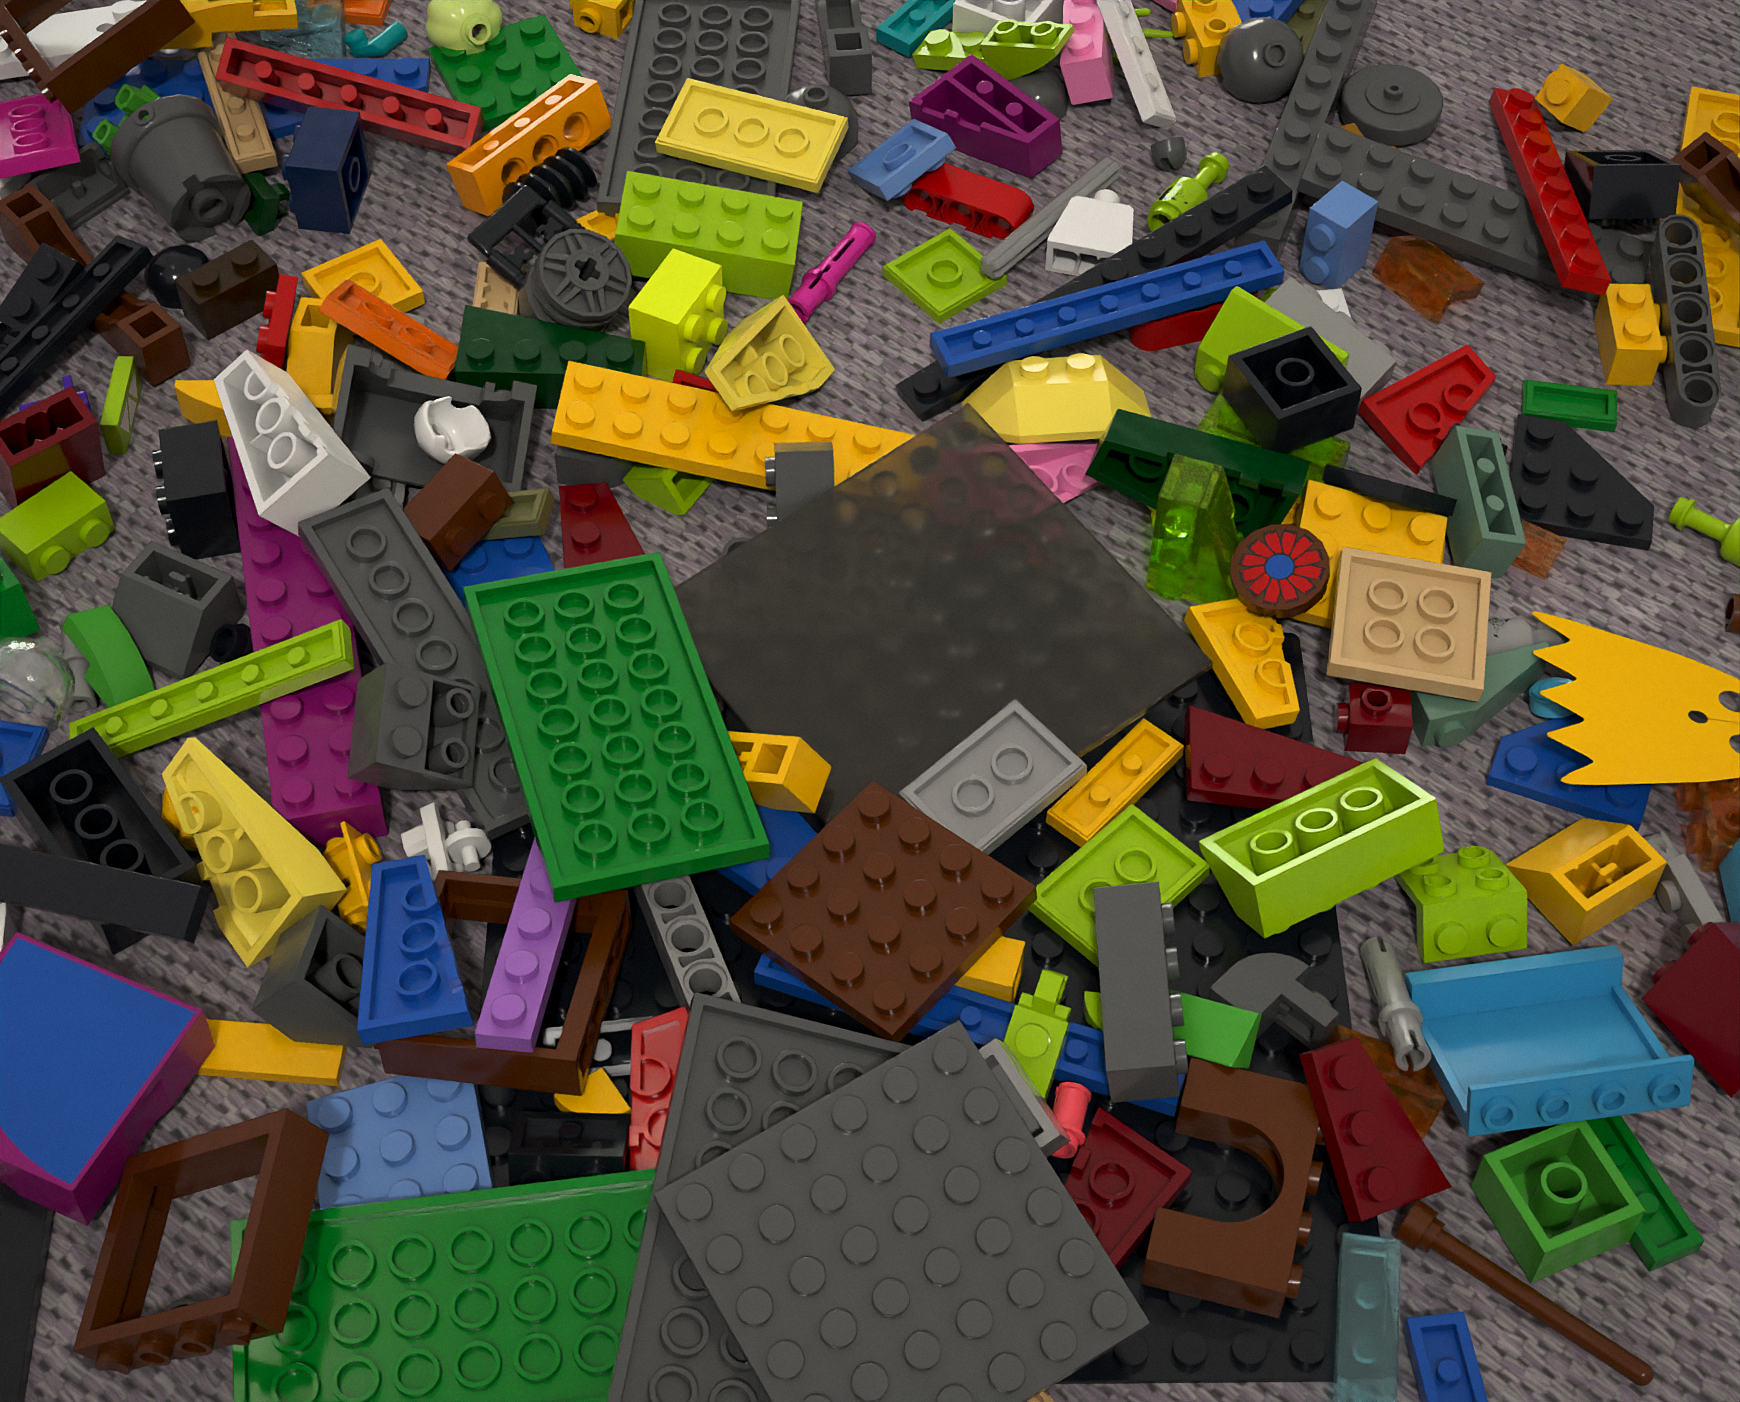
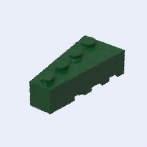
M465 305L455 366L456 382L481 388L486 382L495 383L494 392L496 390L511 391L513 381L537 385L533 409H557L568 361L648 378L644 341Z
M1117 409L1098 442L1085 475L1236 550L1238 544L1253 531L1283 522L1301 494L1311 461Z

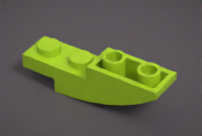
M1014 19L999 20L989 34H984L980 31L965 33L939 29L930 31L912 56L918 69L949 71L970 54H973L1006 80H1013L1043 67L1055 58L1075 31L1073 24H1057L1051 21L1039 23L1020 22Z

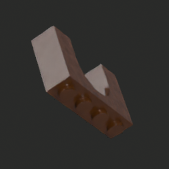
M1191 1057L1175 1133L1228 1145L1250 1154L1270 1174L1275 1185L1277 1200L1261 1215L1241 1222L1215 1221L1157 1206L1141 1284L1279 1318L1285 1297L1294 1300L1297 1298L1303 1265L1293 1263L1295 1246L1306 1247L1313 1213L1303 1211L1305 1194L1316 1196L1323 1162L1312 1160L1315 1144L1325 1146V1140L1309 1086Z

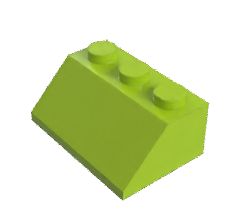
M1236 286L1229 293L1198 347L1194 378L1206 390L1210 392L1217 391L1222 394L1228 355L1306 327ZM1321 337L1347 369L1349 353Z

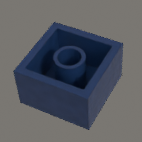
M308 106L302 124H297L295 127L294 144L291 152L286 153L282 160V177L284 180H288L290 187L289 209L291 213L296 214L299 229L350 234L371 177L360 112Z

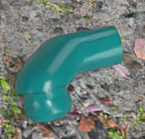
M395 21L377 36L370 38L366 37L363 29H353L345 35L344 41L350 48L348 52L356 58L384 57L406 40L408 33L401 23Z

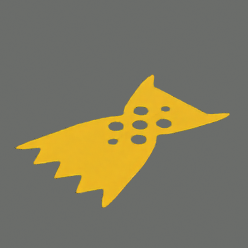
M1531 612L1541 622L1570 639L1569 642L1533 650V654L1576 678L1573 682L1542 690L1540 694L1584 719V721L1578 724L1548 732L1547 736L1593 760V763L1564 776L1561 779L1562 782L1576 785L1711 782L1740 778V753L1736 752L1729 743V739L1732 736L1740 735V712L1725 708L1719 701V694L1722 692L1732 691L1740 694L1739 679L1668 650L1569 619L1542 612ZM1690 711H1699L1706 715L1708 721L1706 723H1696L1689 718L1688 713Z

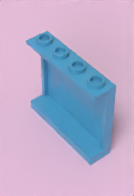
M1616 945L1405 973V983L1411 1001L1418 1005L1424 1018V1023L1421 1022L1423 1026L1422 1032L1426 1044L1431 1051L1429 1066L1468 1137L1690 1106L1695 1059L1692 1055L1670 1057L1621 985L1624 956Z

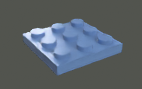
M400 1075L306 1102L308 1121L329 1133L317 1184L320 1209L496 1188L477 1084Z

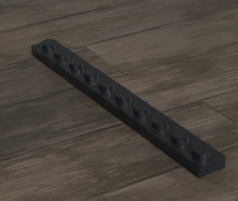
M1263 165L1030 305L1201 258L1291 204L1292 190L1266 165ZM1039 352V353L1032 354V355H1029V356H1025V357H1022V358H1018V359H1015V360H1023V359L1026 358V357L1038 356V355L1042 354L1043 352ZM938 360L896 384L897 394L916 416L924 422L965 400L1006 362L947 378Z

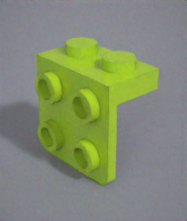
M1466 846L1459 849L1458 853L1436 855L1424 861L1420 866L1407 869L1394 876L1416 905L1417 951L1423 963L1527 949V890L1492 850L1481 846Z

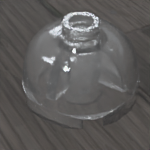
M22 636L6 637L0 640L1 713L24 724H29L35 718L49 723L47 727L48 732H53L59 728L69 713L76 695V678L72 667L62 657L65 652L59 644L44 636H38L36 640Z

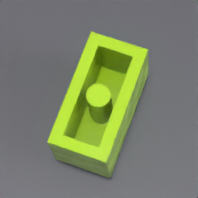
M70 471L0 517V548L11 561L38 583L50 574H57L63 571L70 560L89 547L101 545L108 535L115 530L106 501Z

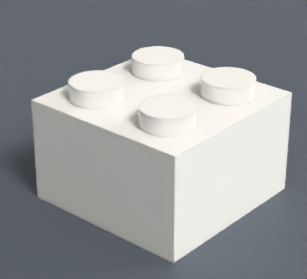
M956 0L953 3L952 32L971 33L980 31L984 34H989L999 20L1006 19L1038 23L1051 21L1063 24L1064 0Z

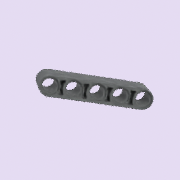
M1676 214L1663 219L1659 225L1650 250V265L1655 303L1660 305L1661 310L1660 336H1666L1668 343L1667 357L1665 363H1663L1668 411L1671 418L1677 424L1687 428H1699L1706 425L1710 420L1721 395V384L1700 229L1692 218ZM1684 359H1690V360L1694 361L1695 363L1688 362V361H1686V360H1684ZM1688 398L1696 399L1700 401V403H1695L1689 400Z

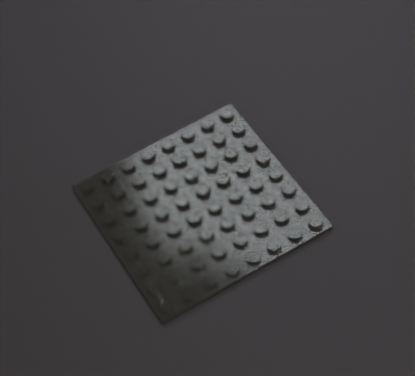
M966 403L674 587L709 684L749 733L801 737L832 766L815 814L825 826L871 781L878 783L899 797L901 790L1014 699L1023 705L1080 758L1213 668V662L969 403Z

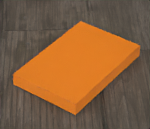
M349 279L345 280L326 296L318 310L423 375L447 380L455 370L458 345Z

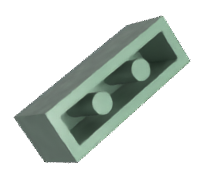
M1455 425L1430 461L1438 494L1457 499L1453 516L1449 515L1447 517L1446 526L1454 566L1491 572V578H1501L1526 546V540L1499 432Z

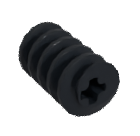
M564 147L559 149L554 156L547 157L542 164L534 166L529 173L522 174L516 182L506 185L503 189L502 203L506 202L523 185H527L546 200L547 203L553 200L562 209L572 210L576 205L575 199L579 202L587 199L588 188H595L597 179L591 165L580 152L574 148ZM537 208L519 224L532 237L535 235L537 226L546 225L548 219L541 214L543 208Z

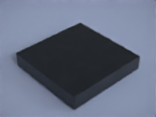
M1326 464L1322 478L1325 481L1324 484L1445 517L1453 516L1457 499Z

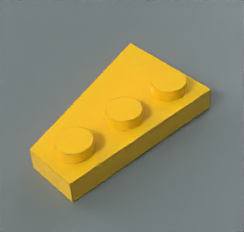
M1238 598L1189 607L1184 621L1245 724L1267 729L1294 723L1300 708L1291 666L1285 661L1282 650V643L1284 641L1282 625L1277 624L1275 615L1263 613L1262 616L1251 612Z

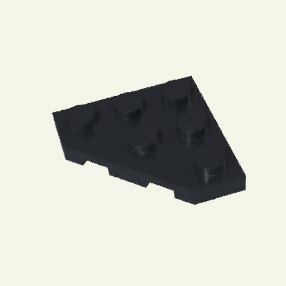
M1518 414L1514 430L1510 480L1523 530L1649 551L1652 543L1654 505L1565 421Z

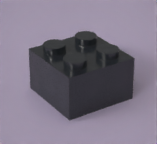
M1652 150L1566 151L1564 169L1584 216L1596 226L1616 225V219H1632V223L1636 225L1654 226L1659 224V219L1676 215L1681 172L1680 164Z
M1312 326L1228 355L1222 396L1262 448L1286 454L1353 429L1362 388Z
M217 420L158 429L160 449L153 450L152 457L157 479H164V483L161 486H156V495L161 515L170 514V518H166V529L171 547L180 546L182 554L196 560L241 552L231 470Z

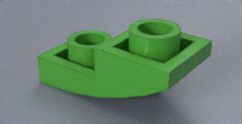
M109 605L67 615L62 630L90 663L84 678L108 708L155 690L137 646Z

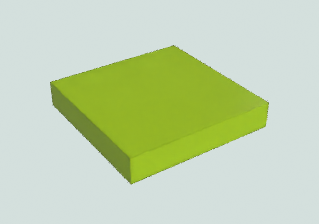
M951 228L882 266V275L938 324L1007 285V275L1005 273L998 279H991L987 274H982L980 266H982L981 258L983 255Z

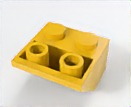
M1582 818L1505 865L1525 887L1527 898L1574 946L1651 898L1667 861L1631 825Z

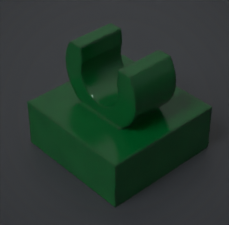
M261 173L245 174L244 181L250 188L251 199L243 218L257 236L265 235L274 231L276 219L289 214L279 202L289 200L290 191L281 183L270 185Z

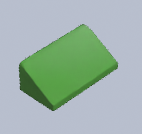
M1170 989V993L1180 992ZM1181 992L1184 1026L1174 1027L1175 1040L1185 1039L1187 1055L1233 1068L1249 1069L1262 1014Z

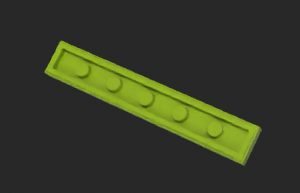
M342 619L70 722L69 740L94 727L115 757L120 758L354 669L350 628Z

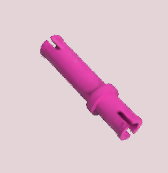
M854 223L816 268L809 269L803 275L802 285L787 299L803 323L808 321L810 315L823 301L827 302L835 295L836 285L853 268L869 247L874 245V240L876 239L875 232L866 223Z

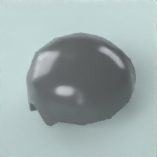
M1039 68L1027 75L1008 80L1059 119L1066 116L1069 102L1065 87L1056 73L1050 69Z

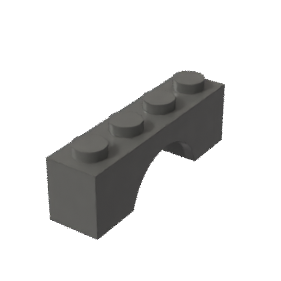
M814 0L828 86L838 89L845 95L871 94L872 52L867 26L862 27L859 0Z

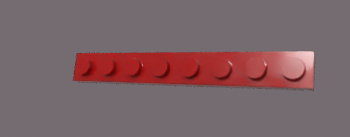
M1495 88L1489 100V105L1561 287L1605 295L1611 282L1610 275L1535 97L1519 88H1513L1510 91Z

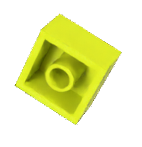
M672 249L629 305L631 339L645 342L648 375L671 383L676 369L698 375L705 364L708 350L713 344L720 345L724 340L728 321L724 319L726 288L722 283L721 265Z

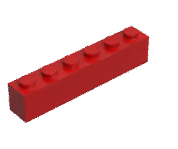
M226 37L215 76L216 81L224 92L303 114L306 113L308 106L359 111L364 131L458 156L480 140L485 122L481 107Z

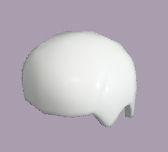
M451 396L424 402L418 409L413 424L417 442L422 451L433 460L444 465L455 453L473 460L486 449L491 440L489 424L479 409L474 405L456 408L451 404Z

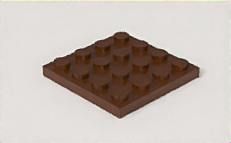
M871 781L729 919L731 930L735 935L875 1034L886 1040L900 1042L1037 900L1036 886L878 783Z

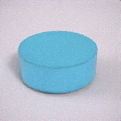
M1553 677L1542 679L1533 684L1529 689L1531 712L1543 718H1563L1575 714L1540 694L1542 690L1573 681L1566 678Z

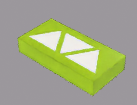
M118 356L117 360L115 359L100 421L101 431L110 454H127L143 386L134 356Z

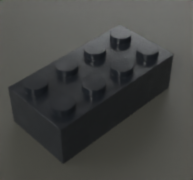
M94 727L0 777L1 785L14 815L40 852L203 887L195 863ZM90 921L113 955L149 935Z

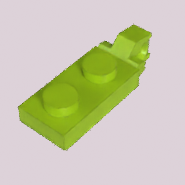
M1048 969L1042 970L1034 996L1022 992L1019 1003L1014 1007L1003 1042L1010 1047L1045 1101H1047L1072 1023L1068 1021L1072 1008L1060 1005L1068 976Z

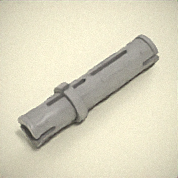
M1372 937L1362 944L1360 957L1364 962L1380 1010V1019H1378L1380 1031L1384 1037L1390 1040L1394 1052V1060L1398 1068L1408 1071L1409 1065L1405 1056L1408 1055L1412 1070L1418 1071L1429 1064L1431 1060V1051L1426 1044L1422 1032L1423 1026L1421 1022L1424 1023L1422 1012L1418 1005L1411 1001L1392 941L1382 937L1381 943L1384 952H1382L1378 938Z

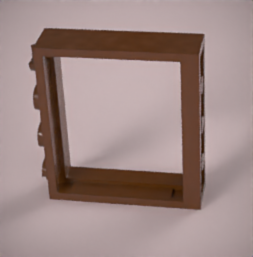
M0 0V35L22 63L21 65L34 80L45 98L51 104L58 99L70 115L195 23V20L180 0H147L52 70L27 36V33L72 0Z
M439 870L434 882L450 938L457 919L508 925L522 879ZM618 889L577 898L568 931L589 933L592 936L556 1049L534 1047L533 1053L477 1048L476 1040L425 1034L374 1043V1049H378L380 1052L384 1072L395 1075L582 1096L601 1033V1025L605 1020L633 926L628 890Z
M286 1108L127 1157L73 1351L94 1361V1367L99 1371L110 1369L127 1375L130 1373V1370L150 1365L165 1366L174 1359L190 1355L205 1356L211 1354L214 1349L234 1344L250 1345V1340L283 1333L329 1133ZM259 1174L230 1293L140 1317L172 1199Z

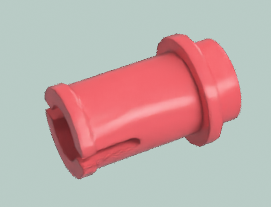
M1062 1082L1055 1089L1052 1112L1072 1141L1053 1153L1052 1156L1065 1159L1072 1158L1077 1154L1080 1147H1083V1144H1085L1086 1138L1082 1129L1088 1103L1091 1101V1092L1081 1084Z

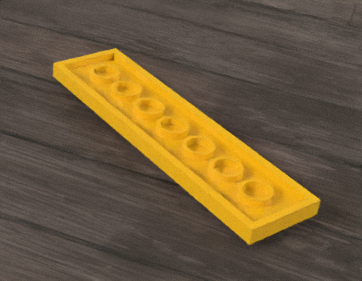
M1692 86L1687 99L1680 151L1704 132H1707L1731 149L1740 159V95ZM1679 182L1676 214L1692 218L1698 224L1701 233L1715 343L1740 348V235L1684 194Z
M568 361L550 444L771 491H776V486H766L765 457H775L774 443L832 441L835 504L916 520H926L929 512V505L922 494V489L935 463L937 448L936 439L769 403L731 411L717 392Z

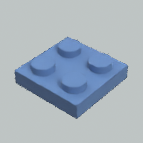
M913 119L848 169L847 172L858 186L889 201L907 193L912 187V182L923 173L939 168L946 161V155L952 152L956 146L948 133Z

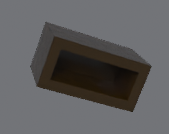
M250 240L175 279L184 316L209 341L263 312L267 290L274 292L277 290L279 272L277 263L253 240Z

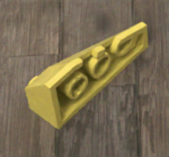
M782 295L745 317L725 337L704 373L731 411H736L813 392L835 371V368L788 300Z
M196 737L187 738L162 773V777L183 832L192 834L202 859V862L196 865L201 881L210 880L219 907L213 910L218 926L247 968H250L273 954L281 933L319 905H323L331 911L348 889L312 843ZM193 806L198 808V813L195 815L191 811Z

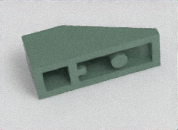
M1545 642L1486 655L1484 691L1479 702L1410 690L1413 730L1421 747L1439 744L1441 747H1452L1459 744L1537 682L1543 675L1547 661L1534 655L1533 650L1549 647L1548 643Z

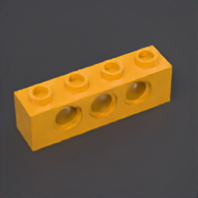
M573 74L568 75L446 164L463 206L470 211L490 216L503 204L502 195L506 185L516 182L522 174L529 173L534 166L542 164L547 157L554 156L561 148L570 147L579 152L584 147L595 144L600 139V135L609 130L612 124V119L598 81Z

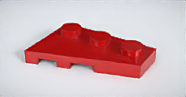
M685 1006L632 1025L630 1074L632 1108L628 1142L630 1148V1171L656 1168L688 1017Z

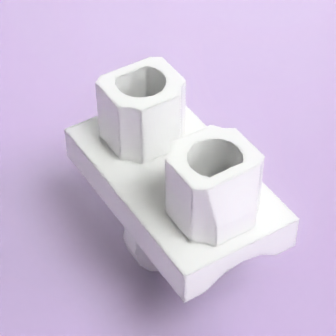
M434 802L420 808L423 823L401 834L403 848L408 858L425 855L427 860L430 859V868L434 881L439 870L464 873L478 870L480 868L479 860L486 857L491 850V841L487 838L484 830L472 828L471 823L467 820L455 824L454 822L441 819L438 806Z

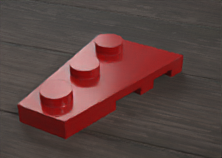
M1467 344L1362 400L1358 412L1394 454L1417 475L1444 443L1454 423L1461 424L1492 387L1496 375Z

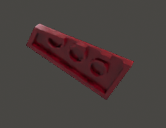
M1189 705L1184 717L1186 791L1188 801L1266 810L1364 764L1363 762Z
M1099 1107L1091 1123V1129L1085 1144H1083V1147H1080L1064 1187L1118 1271L1153 1228L1157 1206L1168 1209L1190 1183L1192 1170Z

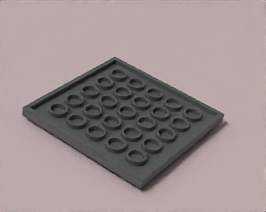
M960 1020L653 1194L654 1201L769 1402H1027L1143 1331L1150 1324V1321Z

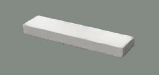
M1096 0L1142 122L1160 128L1175 123L1174 111L1131 0Z

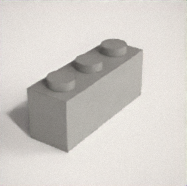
M1290 276L1265 301L1266 304L1305 327L1312 326L1318 335L1349 353L1347 371L1362 388L1358 409L1362 400L1379 392L1391 380L1397 360L1393 358L1389 348L1381 341L1371 340L1357 329L1356 323L1347 314L1341 311L1335 312L1325 304L1320 294L1312 286L1306 283L1300 284Z

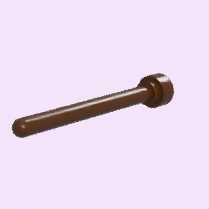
M1420 1200L1414 1204L1394 1237L1396 1240L1413 1251L1417 1247L1426 1253L1430 1249L1434 1250L1636 1385L1645 1386L1653 1380L1654 1372L1648 1363L1445 1231L1443 1228L1446 1224L1437 1219L1439 1212Z

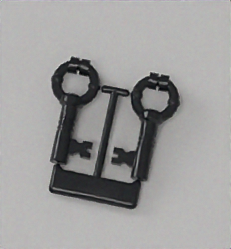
M523 185L467 237L468 242L488 258L486 264L510 285H513L515 289H518V292H520L522 281L526 276L520 270L521 265L527 264L534 254L531 251L525 253V246L522 243L515 248L513 254L507 257L498 250L492 254V249L513 231L540 254L543 246L519 226L537 208H543L541 214L548 220L546 225L542 224L539 226L534 234L538 238L543 235V242L545 244L561 231L586 229L553 200L547 203L546 200L527 185ZM631 275V277H632V282H633L638 276H632V275Z

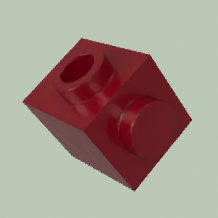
M1349 683L1344 703H1336L1334 713L1335 733L1344 734V751L1406 754L1413 729L1411 691L1380 684Z

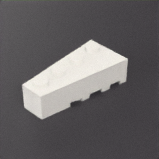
M246 350L214 379L260 517L299 536L298 522L338 507L371 478L289 373Z

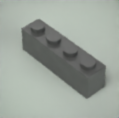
M1159 881L1093 888L1105 1063L1111 1102L1180 1097L1178 1074L1189 1073L1186 1041L1185 1039L1175 1040L1174 1027L1184 1026L1181 992L1170 993L1169 981L1180 980L1177 947L1166 948L1165 936L1176 935L1173 903H1162Z

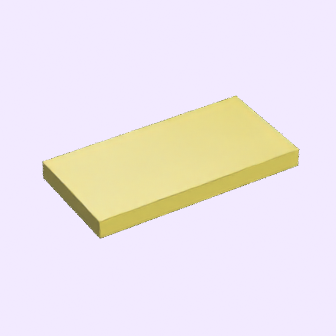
M687 78L655 141L658 153L819 193L849 128L848 117Z

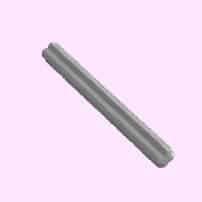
M1103 157L985 254L981 258L982 266H980L982 274H987L991 279H998L1050 235L1071 198L1081 196L1094 199L1098 191L1106 189L1119 177L1117 171L1120 169L1118 162H1112L1109 157Z

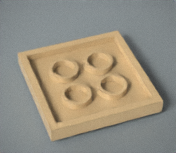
M1342 547L1338 564L1326 675L1479 702L1484 691L1491 572Z

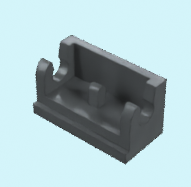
M91 141L79 149L81 162L50 168L24 185L25 187L32 183L53 203L72 231L130 194L126 183L117 175L111 160L106 163L104 152L95 141Z

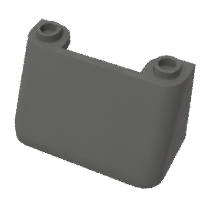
M347 345L338 363L330 426L369 476L424 487L444 464L427 456L419 447L413 426L414 418L424 402L451 396V404L453 406L464 408L474 405L489 424L491 440L486 449L471 461L494 471L507 492L521 490L537 385L513 381L511 391L496 390L494 392L495 383L486 382L481 388L391 368L392 361L382 359L380 365L377 366L370 359L372 349Z

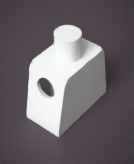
M1107 189L1098 191L1094 199L1081 196L1071 198L1048 237L1045 270L1079 276L1131 245L1134 209L1130 205L1120 204L1119 196L1114 191Z

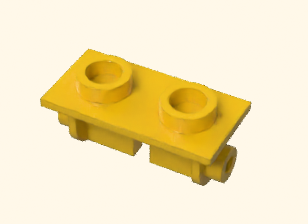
M343 821L340 825L344 838L335 837L330 839L326 843L323 857L344 885L351 884L346 887L348 890L337 902L341 920L358 933L366 932L372 864L381 861L382 854L376 841L370 834L364 833L362 835L346 821Z

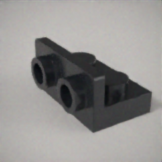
M517 1111L507 1153L509 1186L625 1172L630 1114Z

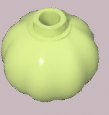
M431 0L427 8L426 35L429 41L439 49L445 47L454 50H466L467 55L479 53L485 50L486 42H489L499 34L503 19L502 11L493 0Z

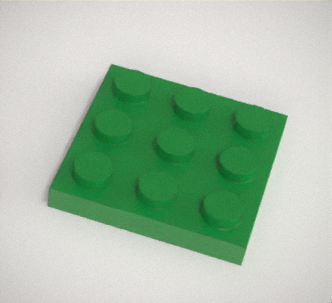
M545 14L500 27L499 34L489 42H486L485 50L479 53L467 55L466 50H454L445 47L439 49L437 46L428 48L429 58L452 99L481 107L485 119L482 132L498 127L511 115L516 114L568 75L573 74L583 77Z

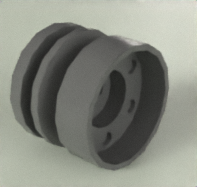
M569 229L556 234L543 247L534 265L522 281L518 295L520 314L523 317L603 333L613 320L614 315L628 298L632 284L630 264L621 249L604 235L588 229Z

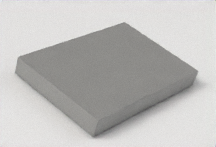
M1014 699L901 790L899 798L989 855L1087 774V765L1023 705Z

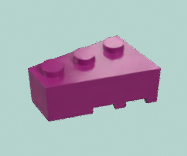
M970 54L909 101L911 120L916 119L948 133L956 146L954 150L1026 177H1034L1063 154L1060 119L973 54Z

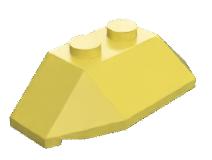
M1084 353L1055 358L1030 356L1023 360L1008 361L961 402L967 436L978 438L983 435L992 440L1016 444L1101 439L1117 409L1151 417L1144 390L1101 355H1088Z

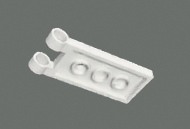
M123 0L112 6L54 14L27 33V36L52 70H54L146 1L134 2ZM0 35V80L28 76L29 74L21 65L22 63ZM184 49L157 50L149 57L159 55L168 58L176 57Z

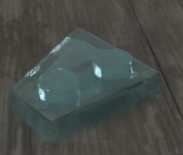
M295 0L298 28L283 29L281 31L260 30V37L265 44L314 59H347L346 43L344 41L346 35L344 0Z

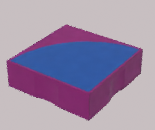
M16 932L0 952V1181L12 1188L18 1195L88 1226L122 1178L127 1157L136 1155L148 1131L162 1115L172 1108L214 1049L215 1044L204 1010Z

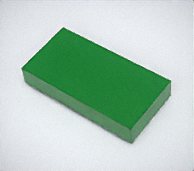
M1524 379L1521 415L1565 421L1570 427L1615 432L1617 426V391Z

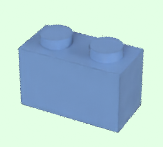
M1341 181L1311 206L1299 271L1304 273L1306 278L1312 283L1322 284L1329 289H1338L1366 264L1379 201Z

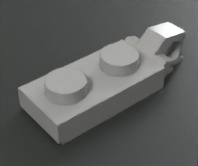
M1661 831L1658 834L1644 837V839L1667 861L1656 887L1657 897L1665 912H1675L1682 925L1680 935L1687 951L1690 948L1687 941L1698 928L1708 922L1720 923L1724 922L1686 854L1678 855L1666 832Z

